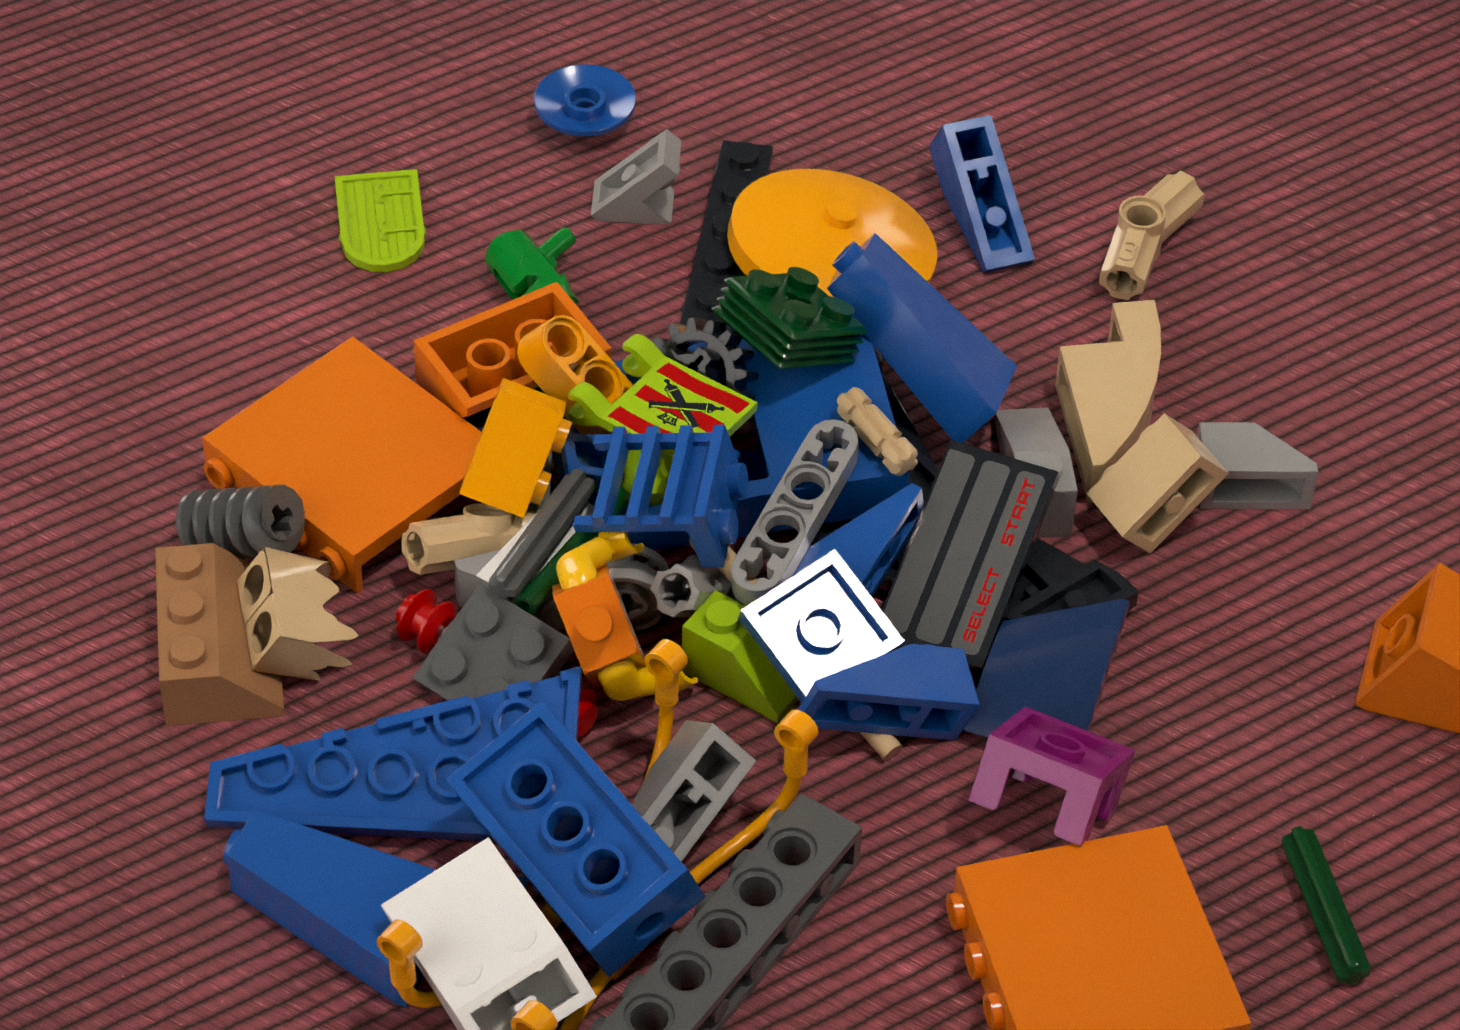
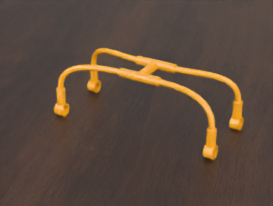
M669 639L659 641L644 659L647 669L654 676L655 701L659 705L656 739L644 780L651 766L671 740L674 706L678 702V674L688 663L684 650ZM791 710L774 730L775 737L784 747L783 771L787 778L782 791L757 819L690 871L697 884L764 832L771 817L780 809L786 811L793 802L800 788L802 777L807 773L808 746L819 733L815 721L805 712ZM546 903L541 908V912L555 930L562 921ZM398 919L394 920L376 941L379 950L389 961L392 985L398 990L401 998L412 1006L419 1008L441 1006L442 1004L434 991L421 992L413 987L416 982L414 955L423 946L421 936L407 922ZM644 949L610 977L598 965V972L589 981L597 997L568 1015L560 1030H577L589 1009L610 980L618 979ZM529 1000L511 1019L513 1030H556L558 1026L554 1014L545 1005L536 1000Z

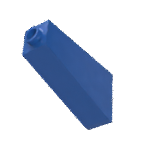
M876 233L861 246L852 241L833 261L832 266L837 271L827 290L833 297L846 301L854 308L853 317L865 326L868 332L865 334L866 337L949 437L954 441L964 443L997 413L1017 365Z
M254 809L242 830H234L225 846L223 860L228 865L231 892L393 1003L407 1008L409 1004L401 998L398 990L391 983L389 961L381 953L376 943L377 938L391 924L380 905L436 871V869ZM415 962L416 982L413 987L417 990L424 975Z

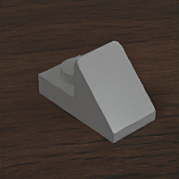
M666 129L594 181L591 216L601 222L669 224L672 221L674 190L670 185L676 180L680 172L682 140Z

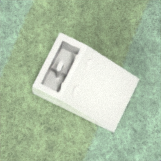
M489 837L380 905L391 923L396 919L405 921L421 936L423 946L414 955V960L457 1030H513L511 1019L529 1000H536L545 1005L554 1014L557 1022L597 997L561 938Z

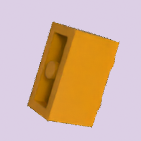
M502 378L464 476L459 494L524 518L530 502L540 506L552 476L551 473L543 471L550 450L561 453L572 425L571 421L563 419L567 402Z

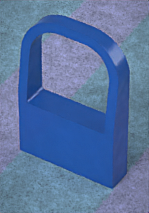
M865 334L860 335L863 343L857 344L859 352L852 354L855 362L778 370L742 338L737 348L753 350L755 354L745 364L746 370L759 373V379L747 382L746 390L756 396L755 401L758 402L757 411L748 420L763 479L748 481L746 496L738 500L736 509L738 537L748 536L805 437L814 425L824 420L835 419L844 421L837 413L838 404L836 400L841 393H847L852 387L862 389L872 400L871 404H875L895 425L875 350ZM697 343L687 349L690 352H694L698 346L705 348L708 343ZM624 359L614 362L633 385L642 378L631 376L623 370L622 362ZM572 424L569 433L578 434L579 431ZM857 435V464L823 524L857 518L908 486L909 471L902 476L892 474L882 463L884 458H878ZM834 443L830 449L823 448L822 466L827 468V459L835 448L842 449V445ZM553 452L559 484L565 476L561 453ZM803 482L796 485L792 492L800 499L811 500L819 497L824 490L816 483ZM591 495L587 502L595 506L596 498ZM662 503L649 506L647 515H660ZM627 509L623 512L622 515H626ZM777 525L771 528L769 532L793 529V527ZM686 531L628 532V538L632 544L643 542L645 547L652 550L690 545V536Z

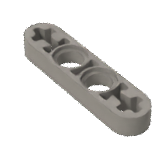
M835 419L824 420L814 425L805 437L733 560L731 566L732 591L737 600L748 606L791 578L857 464L858 437L851 425ZM834 443L842 445V449L835 448L827 459V468L822 466L823 448L830 449ZM803 482H813L821 486L824 492L815 499L804 500L795 496L792 490L796 485ZM777 525H789L795 528L799 535L788 543H778L769 539L767 533ZM763 557L769 560L767 562V579L759 578L755 584L749 583L747 576L755 578L763 567Z

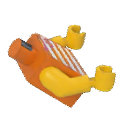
M599 532L598 537L565 553L558 560L556 572L560 583L552 586L554 601L583 673L594 689L602 686L606 695L616 701L654 695V676L645 665L644 654L607 565L610 561H616L642 552L644 544L642 542L632 545L628 538V532ZM681 671L678 674V693L696 684L698 678H688Z

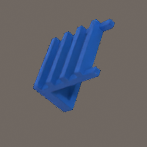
M680 425L679 433H661L658 426H647L645 434H628L624 426L614 427L612 434H595L593 445L596 451L608 450L593 515L575 516L573 522L575 532L688 531L701 567H724L729 544H734L738 537V516L736 512L739 498H744L748 490L746 465L738 462L726 426L714 425L712 432L694 433L692 425ZM675 449L660 515H647L661 451ZM641 450L626 515H613L628 451Z

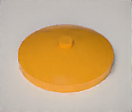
M792 169L759 178L739 194L734 203L728 224L727 238L730 252L746 276L753 269L763 270L771 274L787 273L790 267H800L815 274L819 279L818 287L830 297L833 296L827 290V287L837 271L832 266L833 261L852 241L861 246L874 233L885 241L929 284L931 283L937 263V246L929 226L915 209L894 193L873 182L831 170Z

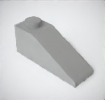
M1049 408L998 410L994 415V423L1000 454L1058 471L1059 481L1037 538L1072 536L1078 490L1069 448Z
M686 720L651 766L632 805L682 862L756 760L715 724Z

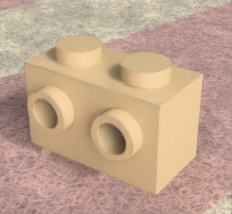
M1164 413L1155 423L1148 426L1141 433L1139 440L1115 464L1109 466L1103 472L1100 480L1086 494L1123 538L1151 553L1229 473L1193 431Z

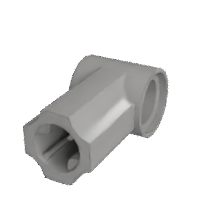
M695 554L689 556L682 564H675L667 571H658L650 589L656 597L657 609L674 618L691 617L715 590L738 601L733 594L732 584L717 567H701L699 559Z

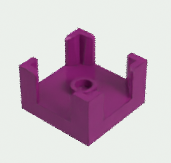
M1025 706L989 734L969 801L991 810L998 808L1007 780L1011 777L1022 782H1028L1035 777L1067 791L1054 833L1059 838L1081 846L1088 840L1098 812V817L1106 821L1114 816L1135 750Z

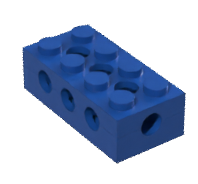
M542 701L446 778V781L469 811L524 877L528 879L529 883L608 977L706 897L685 865Z

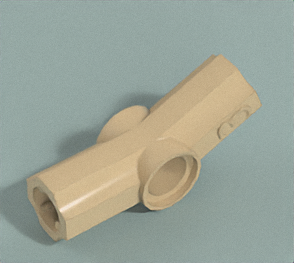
M1181 170L1174 175L1168 174L1144 196L1129 197L1122 202L1119 207L1117 227L1099 276V284L1109 291L1111 297L1129 301L1131 297L1143 294L1153 263L1160 256L1162 242L1203 206L1204 193L1197 186L1194 177Z
M485 503L467 505L463 508V515L410 523L409 529L402 533V553L406 557L409 570L419 575L453 570L454 560L502 549L539 510H527L524 518H521Z

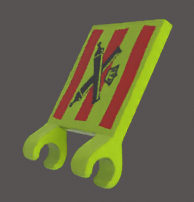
M634 334L623 343L622 349L631 354L623 360L622 368L627 374L642 378L613 404L598 389L586 382L579 383L568 393L569 399L577 402L568 411L571 421L582 426L598 425L612 433L614 427L624 426L628 434H645L647 426H658L661 433H679L680 425H692L694 433L712 432L714 425H725L730 437L757 411L758 402L666 357L652 341L641 334ZM675 449L662 450L660 458L672 463Z

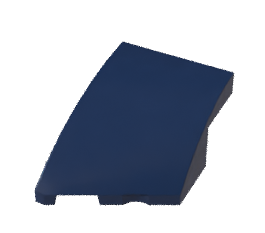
M1116 599L1002 621L976 689L980 705L965 726L964 731L988 738L991 732L1025 706L1089 731L1095 709H1098L1113 654H1116L1130 601Z

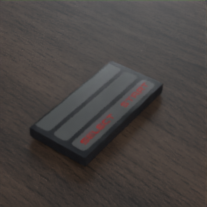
M950 440L882 608L883 613L905 640L902 647L909 644H931L940 647L964 649L971 674L982 675L1002 621L1005 620L1058 484V471Z

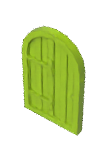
M417 169L335 176L340 226L339 241L341 242L346 259L358 268L369 272L384 273L400 270L414 263L424 251L426 235Z

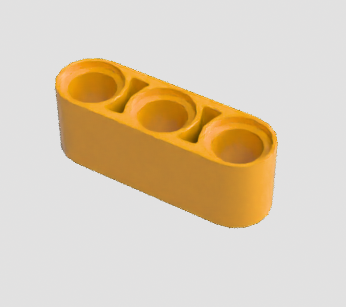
M565 315L554 316L524 335L518 344L517 354L523 369L545 394L567 402L564 415L569 421L571 420L568 416V411L577 402L570 400L568 393L579 383L585 381L593 385L611 404L633 386V383L582 325L572 317ZM548 340L556 348L557 355L549 347ZM571 421L581 434H612V432L598 425L582 426Z

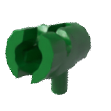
M566 227L560 228L539 247L528 233L521 230L501 233L492 240L487 248L485 262L488 269L512 300L558 282L575 304L580 302L574 295L565 273L559 275L556 271V259L576 243V238L571 230Z

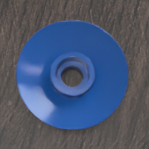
M590 64L567 66L550 73L538 84L534 94V106L539 118L552 129L574 136H596L611 132L621 127L630 119L636 105L634 88L623 75L607 67Z

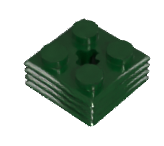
M790 267L787 273L771 274L763 270L753 269L749 272L748 276L724 279L727 287L721 288L723 296L716 298L719 306L712 308L715 315L778 370L855 362L852 354L858 353L857 344L863 343L860 335L867 334L868 332L865 326L853 317L854 308L842 299L828 296L818 287L819 279L812 272L800 267Z

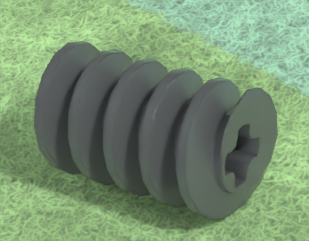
M286 485L192 490L182 497L177 507V534L182 545L214 543L242 559L255 558L265 547L290 553L296 548L302 538L305 528V510L300 496L294 489Z

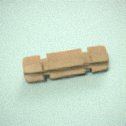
M852 387L847 393H841L836 400L838 404L837 413L847 424L854 426L853 429L878 458H884L882 463L892 474L902 476L908 470H913L917 466L918 460L916 457L918 452L916 448L905 437H900L902 433L875 404H871L872 400L862 389Z

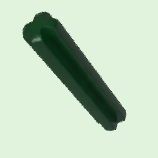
M1302 826L1294 827L1291 829V833L1282 837V848L1337 982L1356 986L1361 983L1362 979L1370 976V963L1315 831L1304 829Z

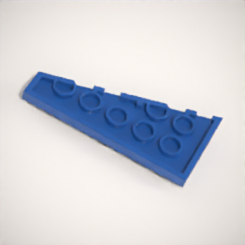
M581 666L560 671V676L533 683H529V680L507 685L506 690L475 698H470L467 695L376 719L377 723L356 729L345 731L344 728L324 732L321 733V738L286 747L283 744H278L210 762L204 816L206 826L242 829L253 810L256 809L332 834L483 841L489 837L491 842H495L446 781V778L540 701L547 706L577 741L582 680Z

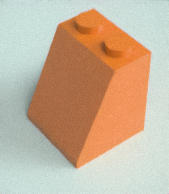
M1439 562L1376 619L1355 701L1356 706L1366 711L1460 733L1459 573Z

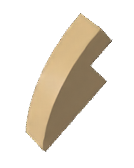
M1155 300L1113 303L1107 343L1060 346L1055 386L1088 503L1094 502L1086 493L1100 480L1103 472L1109 466L1115 464L1139 440L1141 433L1148 427L1151 420L1161 358V328Z

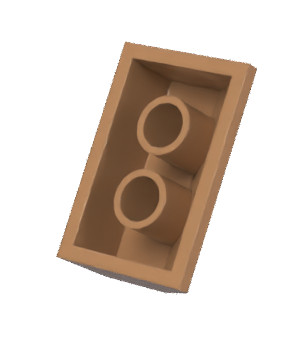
M214 543L155 548L159 683L166 726L284 716L282 675L252 671L237 585V580L251 563Z

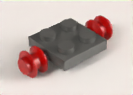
M481 583L458 614L456 605L450 601L437 605V595L431 589H424L417 594L413 593L407 596L400 604L396 613L398 637L404 641L417 637L418 650L422 653H429L412 678L419 686L443 701L467 695L470 698H475L506 690L507 685L525 680L533 683L556 677L574 651L570 638L512 602L499 598L497 593ZM591 688L581 690L578 737L585 735L591 729L598 715V707L595 705L596 693Z

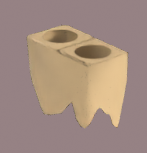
M265 547L239 577L237 585L252 671L319 681V675L313 670L323 669L326 666L346 667L352 665L348 659L314 644L352 640L359 636L352 628L338 622L335 616L323 608V604L339 592V587L328 579L331 572L329 562Z

